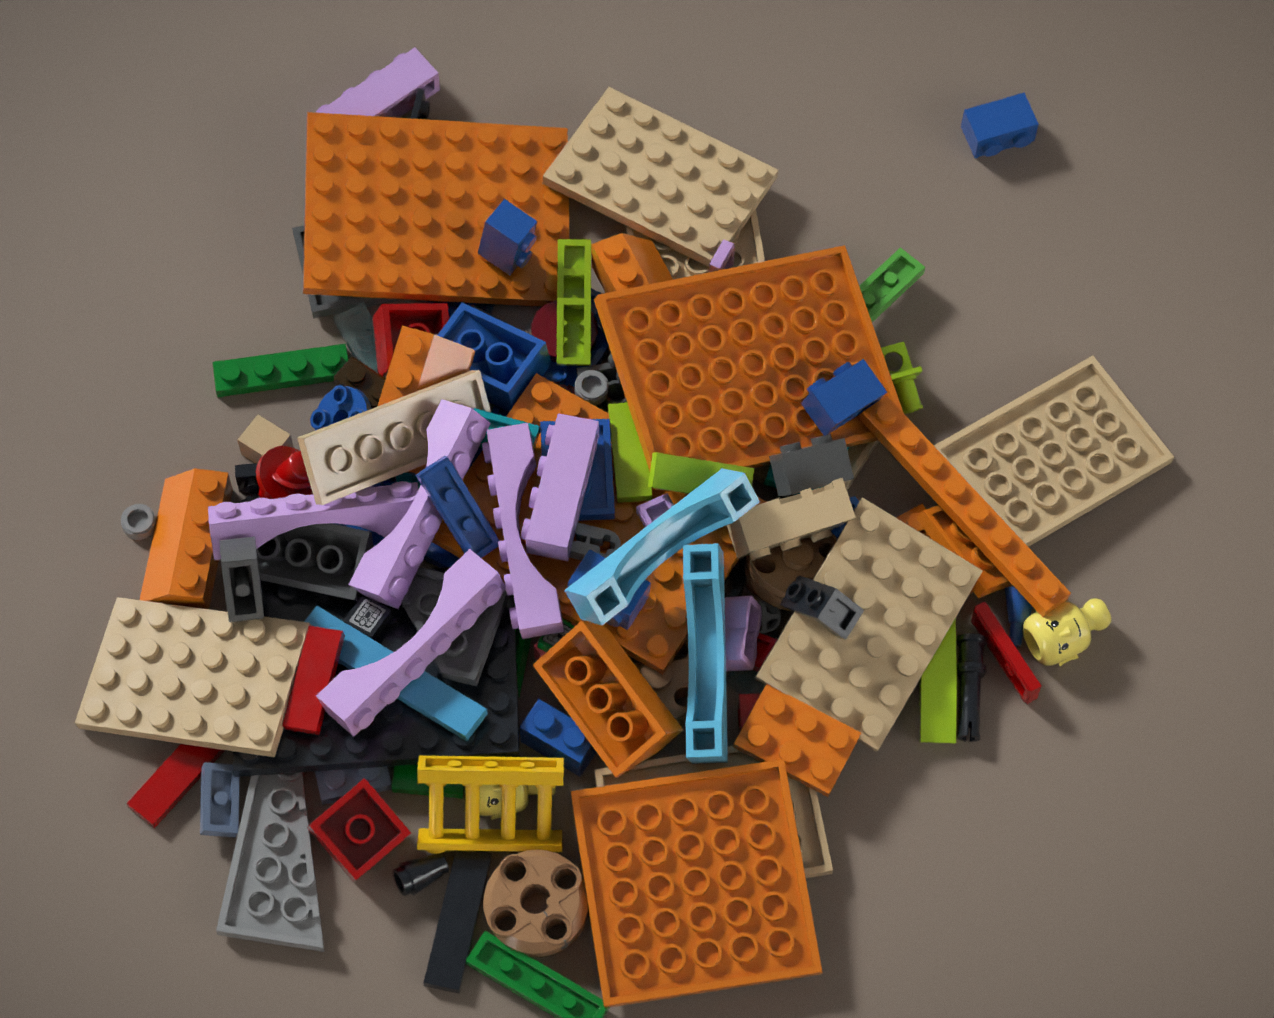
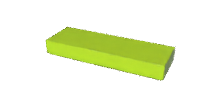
M628 403L608 404L617 503L652 500V488H648L650 471Z
M655 452L652 454L648 488L689 494L722 468L745 473L752 486L754 468Z

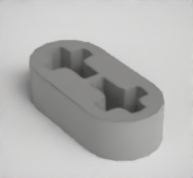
M578 523L575 532L577 541H574L572 544L569 558L583 560L589 549L607 558L621 547V541L619 536L613 531ZM604 541L610 542L611 548L607 550L606 554L600 553L599 547L604 544Z

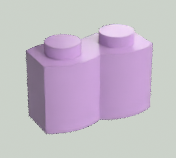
M752 596L725 597L726 671L752 670L754 668L762 611L761 606Z

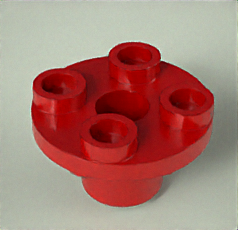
M277 446L261 456L256 467V479L260 488V498L277 499L285 498L292 494H313L301 451L289 446Z

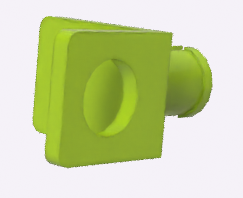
M904 342L882 347L881 350L884 357L888 353H897L902 359L901 368L897 371L889 370L903 413L909 414L923 409L914 382L923 371L922 367H912Z

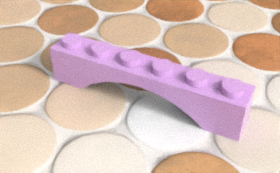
M442 399L426 429L428 439L426 467L444 455L448 456L463 480L491 423L473 408ZM422 485L406 515L394 530L379 544L364 553L349 583L352 588L362 595L397 609L406 595L443 520Z
M528 423L486 430L488 442L482 443L485 463L492 462L494 473L487 476L491 496L497 495L499 504L498 508H493L496 529L503 528L504 541H498L501 561H508L510 574L504 575L507 596L514 595L515 607L509 608L512 628H519L522 639L564 632L557 590L541 576L530 562L520 539L519 513L521 499L527 482L536 468Z
M401 481L388 486H370L325 505L316 504L313 494H292L285 498H257L251 502H222L216 506H208L209 529L214 560H221L220 540L255 536L256 548L258 549L277 535L298 527L313 524L339 523L353 525L386 537L406 515L419 491L418 483Z
M469 549L444 573L443 586L437 604L426 623L415 636L397 651L377 662L340 672L316 695L324 710L353 737L361 729L367 728L373 722L374 717L387 704L393 703L400 695V692L412 680L419 678L424 673L426 667L438 655L445 653L449 649L452 641L464 630H468L474 625L480 614L489 606L499 601L502 593L506 590L499 573Z

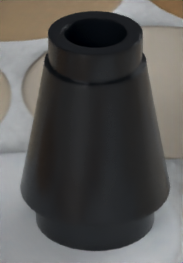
M439 853L400 862L399 867L393 869L392 873L401 894L406 896L411 893L415 896L442 877L443 874L448 873L449 867L443 854Z

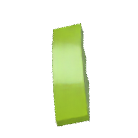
M558 239L557 366H590L591 239Z
M956 618L919 680L920 742L956 743Z

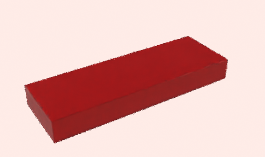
M984 601L976 605L971 617V623L980 635L987 637V647L1024 703L1029 704L1036 700L1042 687L987 603Z
M316 626L308 627L282 724L286 730L319 735L325 710L316 695L334 679L345 638L343 631Z
M180 744L126 803L128 808L155 829L201 778L204 762L214 763L225 750Z

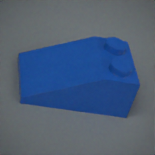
M465 303L460 304L437 335L475 350L470 371L480 370L488 402L510 412L535 374L537 373L543 377L551 366L545 341Z

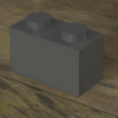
M831 434L812 438L811 446L801 448L800 442L780 446L781 453L769 456L778 496L793 495L809 488L812 490L824 487L840 478H843V481L854 479L845 438L832 440Z
M255 536L220 540L221 567L229 622L264 618Z

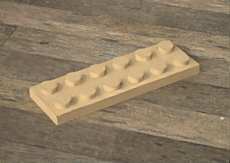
M480 370L468 371L297 437L315 503L325 505L427 464L428 439L426 429L442 399L473 409L491 412Z

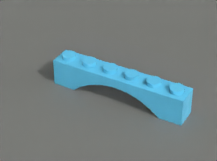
M723 468L566 588L565 592L580 619L599 625L605 624L629 605L642 582L664 561L681 550L683 545H689L700 537L735 522L756 506L760 501L746 474Z
M719 544L683 545V581L689 653L686 758L692 764L728 763L724 552Z

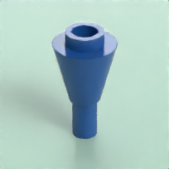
M1012 585V587L1004 589L1008 622L1010 624L1009 638L1015 647L1019 648L1022 645L1024 621L1030 616L1033 607Z

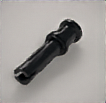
M974 633L961 634L956 637V644L960 647L959 663L957 664V676L960 677L957 739L966 742V736H968V728H970L969 742L980 740L981 678L987 673V667L983 664V654L988 639L984 635Z

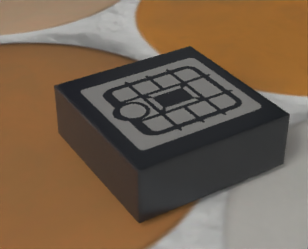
M362 595L343 622L375 641L393 617V613L389 608Z

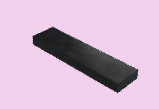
M455 851L423 982L425 987L460 994L466 969V959L469 956L492 861V853Z

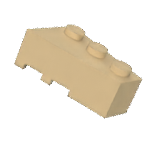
M840 478L818 489L811 490L809 488L800 491V494L783 499L778 498L756 505L738 520L728 524L727 528L737 558L750 555L751 561L771 555V548L780 546L783 552L801 546V540L811 537L813 543L832 537L831 530L856 517L843 478Z

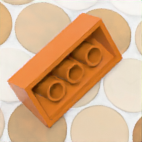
M620 233L591 244L592 268L605 293L673 280L651 240Z
M402 326L378 406L470 371L475 350L435 334ZM427 464L405 473L416 476V474L426 468Z
M194 468L165 479L140 600L209 609L219 560H214L208 506H216L222 502H231L233 488L228 472Z
M581 620L533 664L539 675L615 778L620 777L658 753L683 731L682 727L605 624L599 625Z

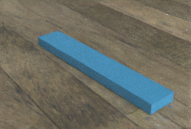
M316 606L304 621L312 626L344 632L345 638L338 663L348 669L369 665L393 653V651L344 623L319 606ZM425 671L419 678L412 680L400 692L397 698L465 741H468L488 714L485 707Z

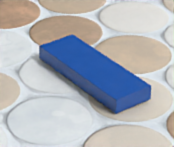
M444 455L416 474V477L464 554L471 549L482 558L499 546L498 541L500 540L448 456Z

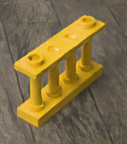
M419 755L417 783H426L429 786V828H419L417 850H426L433 854L443 853L446 850L520 852L546 850L562 852V830H551L552 788L563 786L564 758ZM447 784H462L465 786V829L443 828L444 786ZM483 784L499 785L502 787L501 829H479L480 787ZM519 785H534L538 788L537 830H515L516 787Z

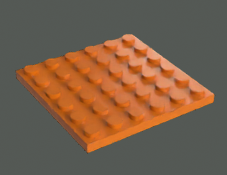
M784 759L571 791V801L604 1008L822 974Z

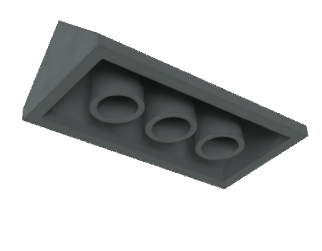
M327 523L298 527L277 535L257 549L260 580L357 601L361 593L352 588L349 583L364 553L374 547L372 532Z

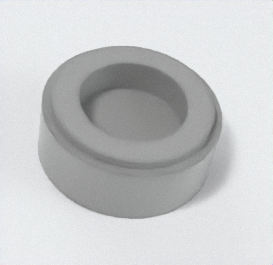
M588 370L582 372L576 378L574 389L576 396L594 406L604 402L608 396L609 382L601 372Z
M134 504L126 508L122 513L121 525L128 537L142 540L154 533L156 517L153 510L147 505Z

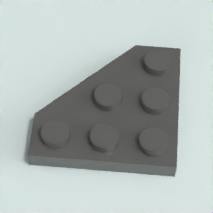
M421 567L418 568L401 602L417 632L426 623L434 610L444 580V573ZM506 590L502 593L497 603L489 606L477 617L476 622L471 628L464 630L452 641L451 646L445 653L438 655L433 660L444 679L477 686L509 599Z

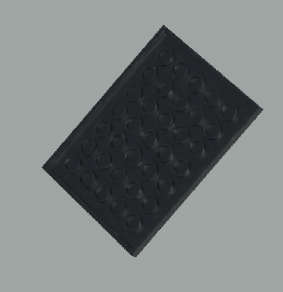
M450 567L431 568L430 570L445 573ZM261 580L264 617L304 622L314 608L319 606L344 621L358 602V600ZM514 595L509 596L477 686L444 679L434 661L425 669V672L487 709V716L468 741H465L399 699H396L393 703L387 704L374 717L373 722L367 728L361 729L354 737L325 711L319 735L283 728L275 757L233 751V773L235 777L418 765L419 755L520 757L516 629L512 628L509 608L515 607ZM377 602L392 610L393 617L375 641L395 652L412 639L417 631L402 604L397 609ZM338 663L334 678L340 672L350 669Z

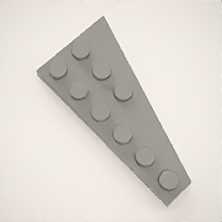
M302 772L251 776L217 924V935L325 952L310 831L307 829L309 822Z

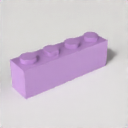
M414 47L407 53L399 54L392 63L381 70L372 72L365 81L356 87L348 88L341 97L329 105L321 106L315 113L399 118L413 109L418 88L425 89V100L440 91L439 73Z
M558 413L555 425L549 424L545 438V445L549 446L547 456L541 455L537 469V476L541 477L539 488L533 487L530 495L529 508H533L531 519L525 518L522 526L521 539L526 540L527 553L564 561L569 560L599 439V421Z

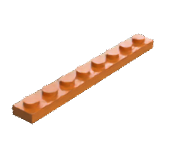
M888 396L862 412L859 420L1042 617L1068 600L1071 592Z

